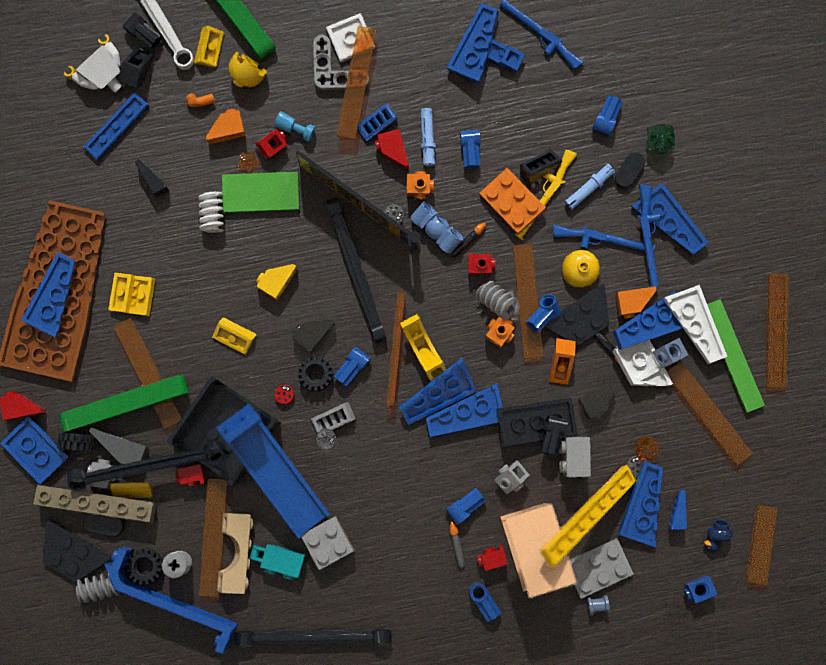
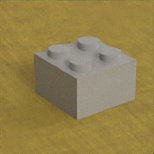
M590 437L562 438L559 448V454H562L563 461L559 462L560 473H563V477H591Z
M337 516L301 535L319 570L354 551Z

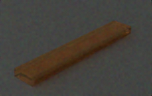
M358 26L337 131L338 137L356 140L377 29Z
M532 243L513 245L524 359L543 357L541 331L535 333L526 325V321L539 308Z
M768 274L766 388H787L789 274Z
M397 291L386 406L393 407L395 402L402 331L400 323L403 321L405 301L404 291Z
M132 318L113 326L142 385L146 386L161 381L162 378ZM173 400L153 405L164 429L181 421L182 418Z
M679 362L667 371L674 386L733 462L738 465L752 454L751 450L684 364Z
M208 478L199 596L219 597L220 593L217 591L218 571H221L224 539L222 521L223 513L226 512L228 484L224 479Z

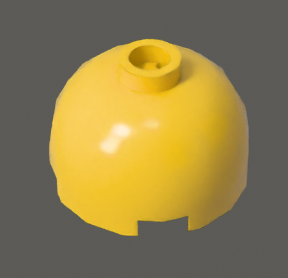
M238 52L234 53L228 67L230 76L234 79L233 83L241 88L243 86L255 87L264 79L267 71L265 69L261 71L257 68L259 64L244 54L240 57Z
M573 251L565 257L562 263L563 278L573 287H588L599 276V261L589 251Z

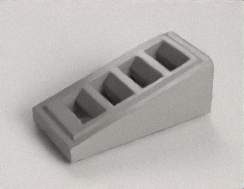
M346 402L311 420L318 435L321 436L327 430L332 431L356 418L349 403ZM341 409H343V411H344V413H345V415H346V417H347L346 420H345V418H344V415H343ZM334 412L337 413L341 422L338 423L334 415ZM327 415H329L333 423V426L330 425L327 419ZM319 419H323L327 429H323Z

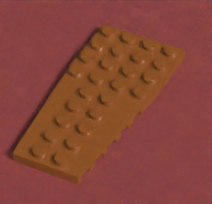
M49 200L46 214L42 218L43 223L35 238L34 249L30 253L28 266L24 270L21 286L18 287L10 311L0 350V366L74 382L88 325L105 214ZM57 252L75 260L76 265L58 337L55 338L21 319Z

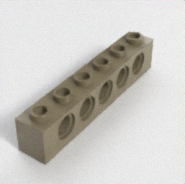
M37 485L33 503L38 507L153 524L156 504L152 502L80 491L76 492Z

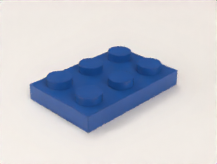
M30 416L0 443L40 485L70 458L62 449L57 448L56 442Z

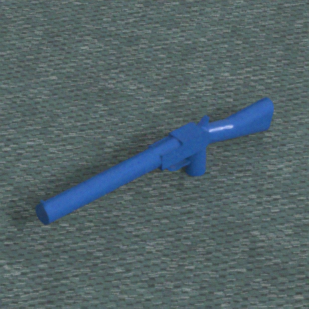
M502 0L500 3L501 7L550 43L546 45L540 38L541 43L547 47L544 50L545 54L550 56L556 48L573 70L584 63V61L565 48L561 43L564 39H559L509 2Z
M639 185L642 211L641 215L637 216L641 219L651 283L650 287H659L651 234L655 232V222L660 221L659 213L649 215L652 186ZM654 222L655 229L650 233L649 223Z
M553 224V237H583L580 247L588 249L589 244L598 245L602 241L646 252L644 243L587 229L585 226L581 230H572ZM590 239H594V240H598V241H600V242L597 243V244H595V243H591V242H589V241H590Z

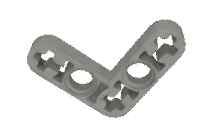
M318 35L314 39V81L318 89L355 90L364 89L368 86L369 77L365 71H331V44L329 38L325 35ZM321 40H324V43L327 44L324 45V53H321L320 45H317L320 44ZM320 58H325L328 64L325 67H320L317 61ZM331 76H334V85H331V81H326L325 85H321V82H318L321 80V77H325V80H331ZM345 76L347 78L346 84L339 85L336 82L337 78ZM350 76H352L353 79H358L359 76H362L363 79H366L362 82V84H359V82L356 80L353 81V85H350Z

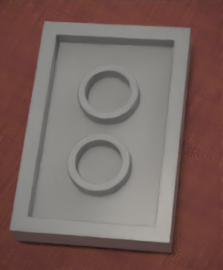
M617 538L569 560L576 580L574 586L580 598L633 575V571Z

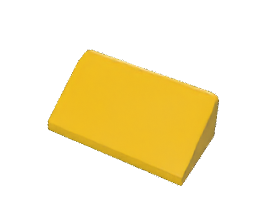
M210 26L202 28L194 61L195 64L216 68L224 35L223 31Z
M222 318L218 322L212 338L246 355L256 334L226 318Z
M114 483L110 485L113 497H152L151 483Z

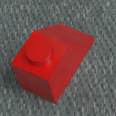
M400 129L377 134L378 140L375 141L377 152L381 151L382 157L402 169L408 170L409 163Z
M16 391L6 392L5 396L0 397L2 417L5 421L46 413V410L23 394H17Z

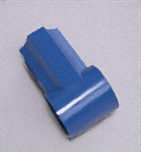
M608 95L592 129L610 136L623 101L615 96Z
M479 130L460 131L464 168L480 167Z
M548 294L543 296L539 301V308L526 321V325L533 332H540L550 320L560 316L561 309L554 295Z
M354 347L334 377L347 387L357 373L364 369L371 358L359 348Z
M475 488L445 510L456 525H458L486 500Z
M479 582L473 583L469 588L470 597L486 621L489 622L501 614V611L486 587ZM477 587L483 589V594L480 597L473 595V591Z

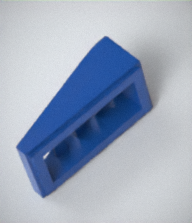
M386 103L356 125V128L367 142L398 122V119ZM385 112L387 113V115H388L389 118H390L388 121H387V119L385 118V116L383 115V113H385ZM380 117L384 124L381 125L376 118ZM371 121H373L377 126L376 130L370 124ZM367 125L372 133L368 134L364 126Z
M678 490L676 493L668 529L687 528L685 490Z

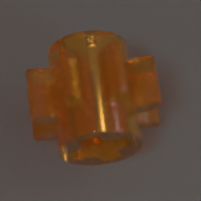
M645 436L636 442L638 447L635 448V451L642 460H652L659 454L657 449L660 448V445L653 437Z

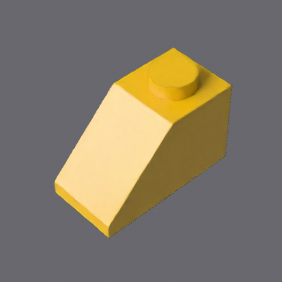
M291 264L266 270L265 273H261L257 278V288L278 300L297 271V266Z

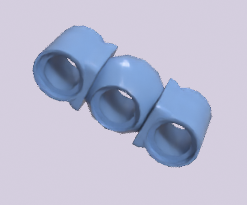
M422 202L411 215L412 221L421 229L425 228L426 234L430 238L437 240L436 243L443 251L449 254L452 253L463 240L462 235L452 226L449 228L448 222L443 217L436 216L438 213L430 204Z

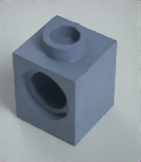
M680 338L653 351L661 369L688 355Z

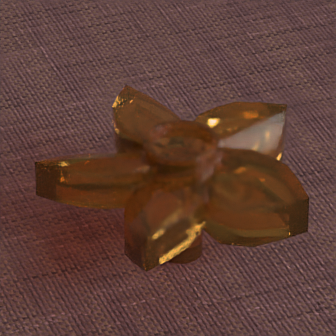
M251 151L248 155L240 153L242 161L238 164V167L246 166L248 172L251 173L253 166L261 164L255 158V151Z

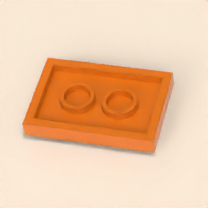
M508 168L479 193L517 234H520L546 210V207Z

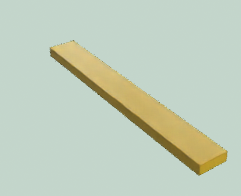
M627 465L622 466L540 549L550 568L555 567L636 482Z

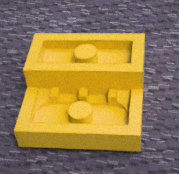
M114 273L108 310L150 316L155 279Z

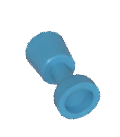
M280 111L275 120L274 129L291 133L292 130L303 134L305 141L310 142L315 126L310 124L304 127L296 124V120L293 117Z

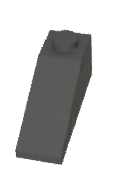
M90 428V433L119 463L127 464L145 460L149 447L95 428Z

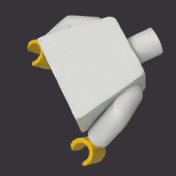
M105 35L107 39L105 42H101L98 39L101 47L77 69L69 66L72 72L70 74L64 72V75L81 87L96 90L108 85L115 93L122 86L115 77L121 72L119 69L121 67V60L118 50L111 43L109 36Z

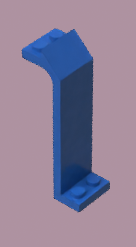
M250 404L217 427L224 440L298 539L315 524L330 515L264 426L261 417L253 410Z
M125 546L114 551L111 558L113 562L105 563V567L115 590L221 631L214 642V645H217L215 651L223 654L228 649L237 623L131 582L126 576V564L134 549Z

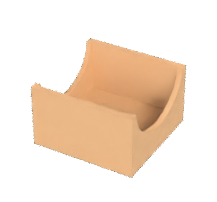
M543 503L500 517L523 592L528 591L529 597H533L576 583L568 554L555 567L550 568L540 552V549L560 530L552 504Z

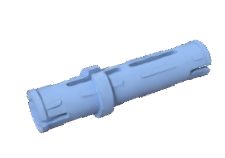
M423 108L420 110L423 165L434 166V149L436 144L433 140L432 109Z
M606 164L604 168L597 174H593L588 182L565 200V203L567 205L570 204L568 207L573 210L595 189L604 185L603 182L615 174V170H611L612 167Z

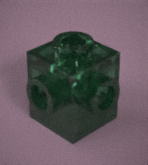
M666 124L648 127V150L656 151V154H666L668 150L675 149L674 127Z

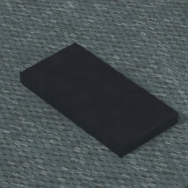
M572 398L496 409L502 447L543 441L545 434L543 430L544 423L548 415L568 420L567 430L562 438L578 436Z

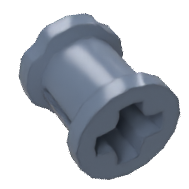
M607 595L599 599L587 598L590 616L599 612L610 613Z

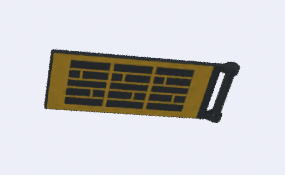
M297 150L295 154L299 165L406 242L411 251L417 252L420 249L419 242L421 236L418 232L406 229Z

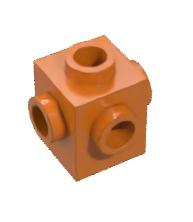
M423 171L407 174V197H414L416 200H424L426 197H430V191L434 192V180H430V174H426Z
M500 317L497 320L492 319L487 326L489 331L485 338L501 348L505 341L509 343L515 335L512 332L515 328L512 326L513 322L509 319L503 320ZM498 329H502L504 333H499Z

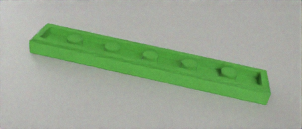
M721 299L707 304L727 357L723 358L745 412L747 413L765 406Z

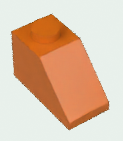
M228 109L225 113L220 114L206 136L209 144L246 136L240 111Z
M656 286L617 292L615 296L619 317L624 316V319L636 317V314L642 311L656 292Z
M556 339L549 382L568 385L575 358L576 341Z

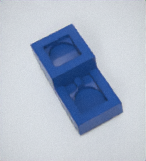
M492 39L487 59L517 71L525 54L510 45L507 47Z

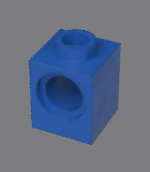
M708 575L685 583L687 588L684 589L685 595L693 603H698L717 595L713 582ZM697 585L703 586V593L700 595L695 593Z

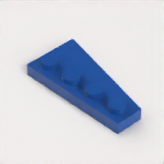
M481 3L447 65L449 71L481 84L499 15L498 9Z
M663 183L651 191L649 215L659 213L660 221L655 222L658 228L692 254H695L709 243ZM641 199L632 205L640 214L642 211Z
M57 252L21 319L22 321L55 338L58 337L76 265L75 260Z
M674 291L667 296L676 294V292ZM661 299L613 331V335L619 350L681 330L683 327L665 301Z
M462 358L400 406L408 425L477 392Z
M497 383L427 417L426 422L429 436L433 437L498 423L496 409L503 407Z
M646 461L642 462L618 532L619 535L656 547L655 536L658 526L657 514L660 505L659 493H661L663 467Z

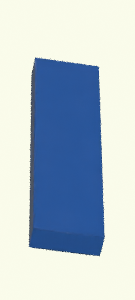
M134 92L83 148L99 161L149 105Z

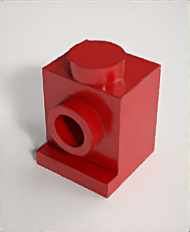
M277 129L255 142L265 159L270 158L288 145L283 132ZM269 140L274 141L273 147L270 146Z
M468 254V276L491 275L492 270H495V258H491V254ZM480 260H483L485 262V266H479L478 262Z
M203 464L177 469L176 481L178 485L186 484V487L198 485L197 481H200V484L207 483Z
M497 545L498 550H495L494 547L483 550L484 554L477 556L480 568L484 567V570L487 571L507 565L503 546Z

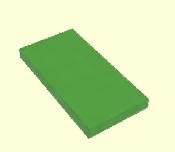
M298 172L222 175L223 213L299 210Z

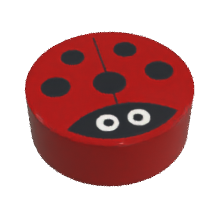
M280 385L276 388L275 399L279 403L288 404L293 400L294 391L290 386Z

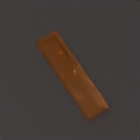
M756 506L746 582L767 585L777 508Z

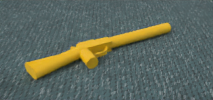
M565 150L556 176L550 172L543 176L547 180L546 183L548 181L552 183L547 191H545L543 186L545 194L540 199V202L544 206L560 184L565 183L562 180L566 169L578 155L577 153ZM532 223L528 225L520 234L516 233L515 236L523 240L522 237L525 235V233L530 228Z

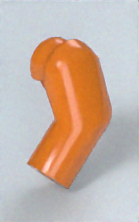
M195 94L186 96L187 105L190 107H202L215 103L212 94L196 98Z

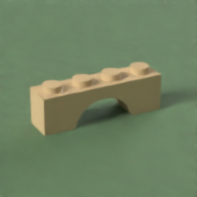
M223 513L222 533L232 539L235 546V556L227 568L218 571V592L245 594V589L248 587L246 569H249L250 559L247 557L248 550L251 548L249 530H252L253 520L249 514Z

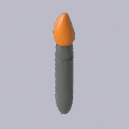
M451 522L450 534L457 564L463 569L465 562L458 528L454 522Z

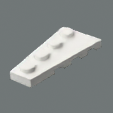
M700 285L663 298L707 364L727 357Z

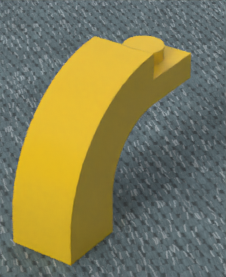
M416 314L401 322L400 325L431 382L442 374L446 368L432 345L419 316Z

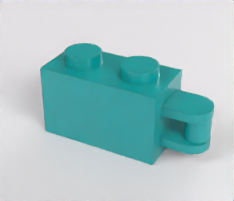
M267 544L266 548L253 545L250 559L262 562L260 567L265 568L264 572L275 575L276 572L283 574L284 578L294 580L295 577L299 578L306 554L272 544ZM260 550L265 552L263 558L258 557Z

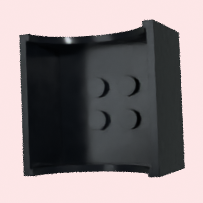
M211 376L166 442L184 452L203 449L204 445L209 441L220 442L223 446L224 454L220 462L209 463L205 459L199 462L214 471L231 486H237L247 472V469L224 440L217 427L248 404L261 417L262 423L271 435L280 421L217 378ZM211 450V451H209L208 453H209V454H216V453H218L219 451H217V450Z

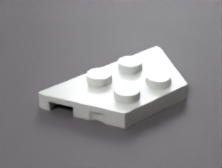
M650 340L619 350L617 345L613 353L631 386H670L673 383L665 368L661 369L653 354L655 349Z

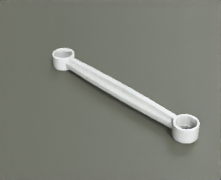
M140 0L157 29L174 52V61L177 67L182 70L191 68L194 64V57L191 51L183 48L156 0ZM186 53L190 56V61L184 65L177 62L178 57Z

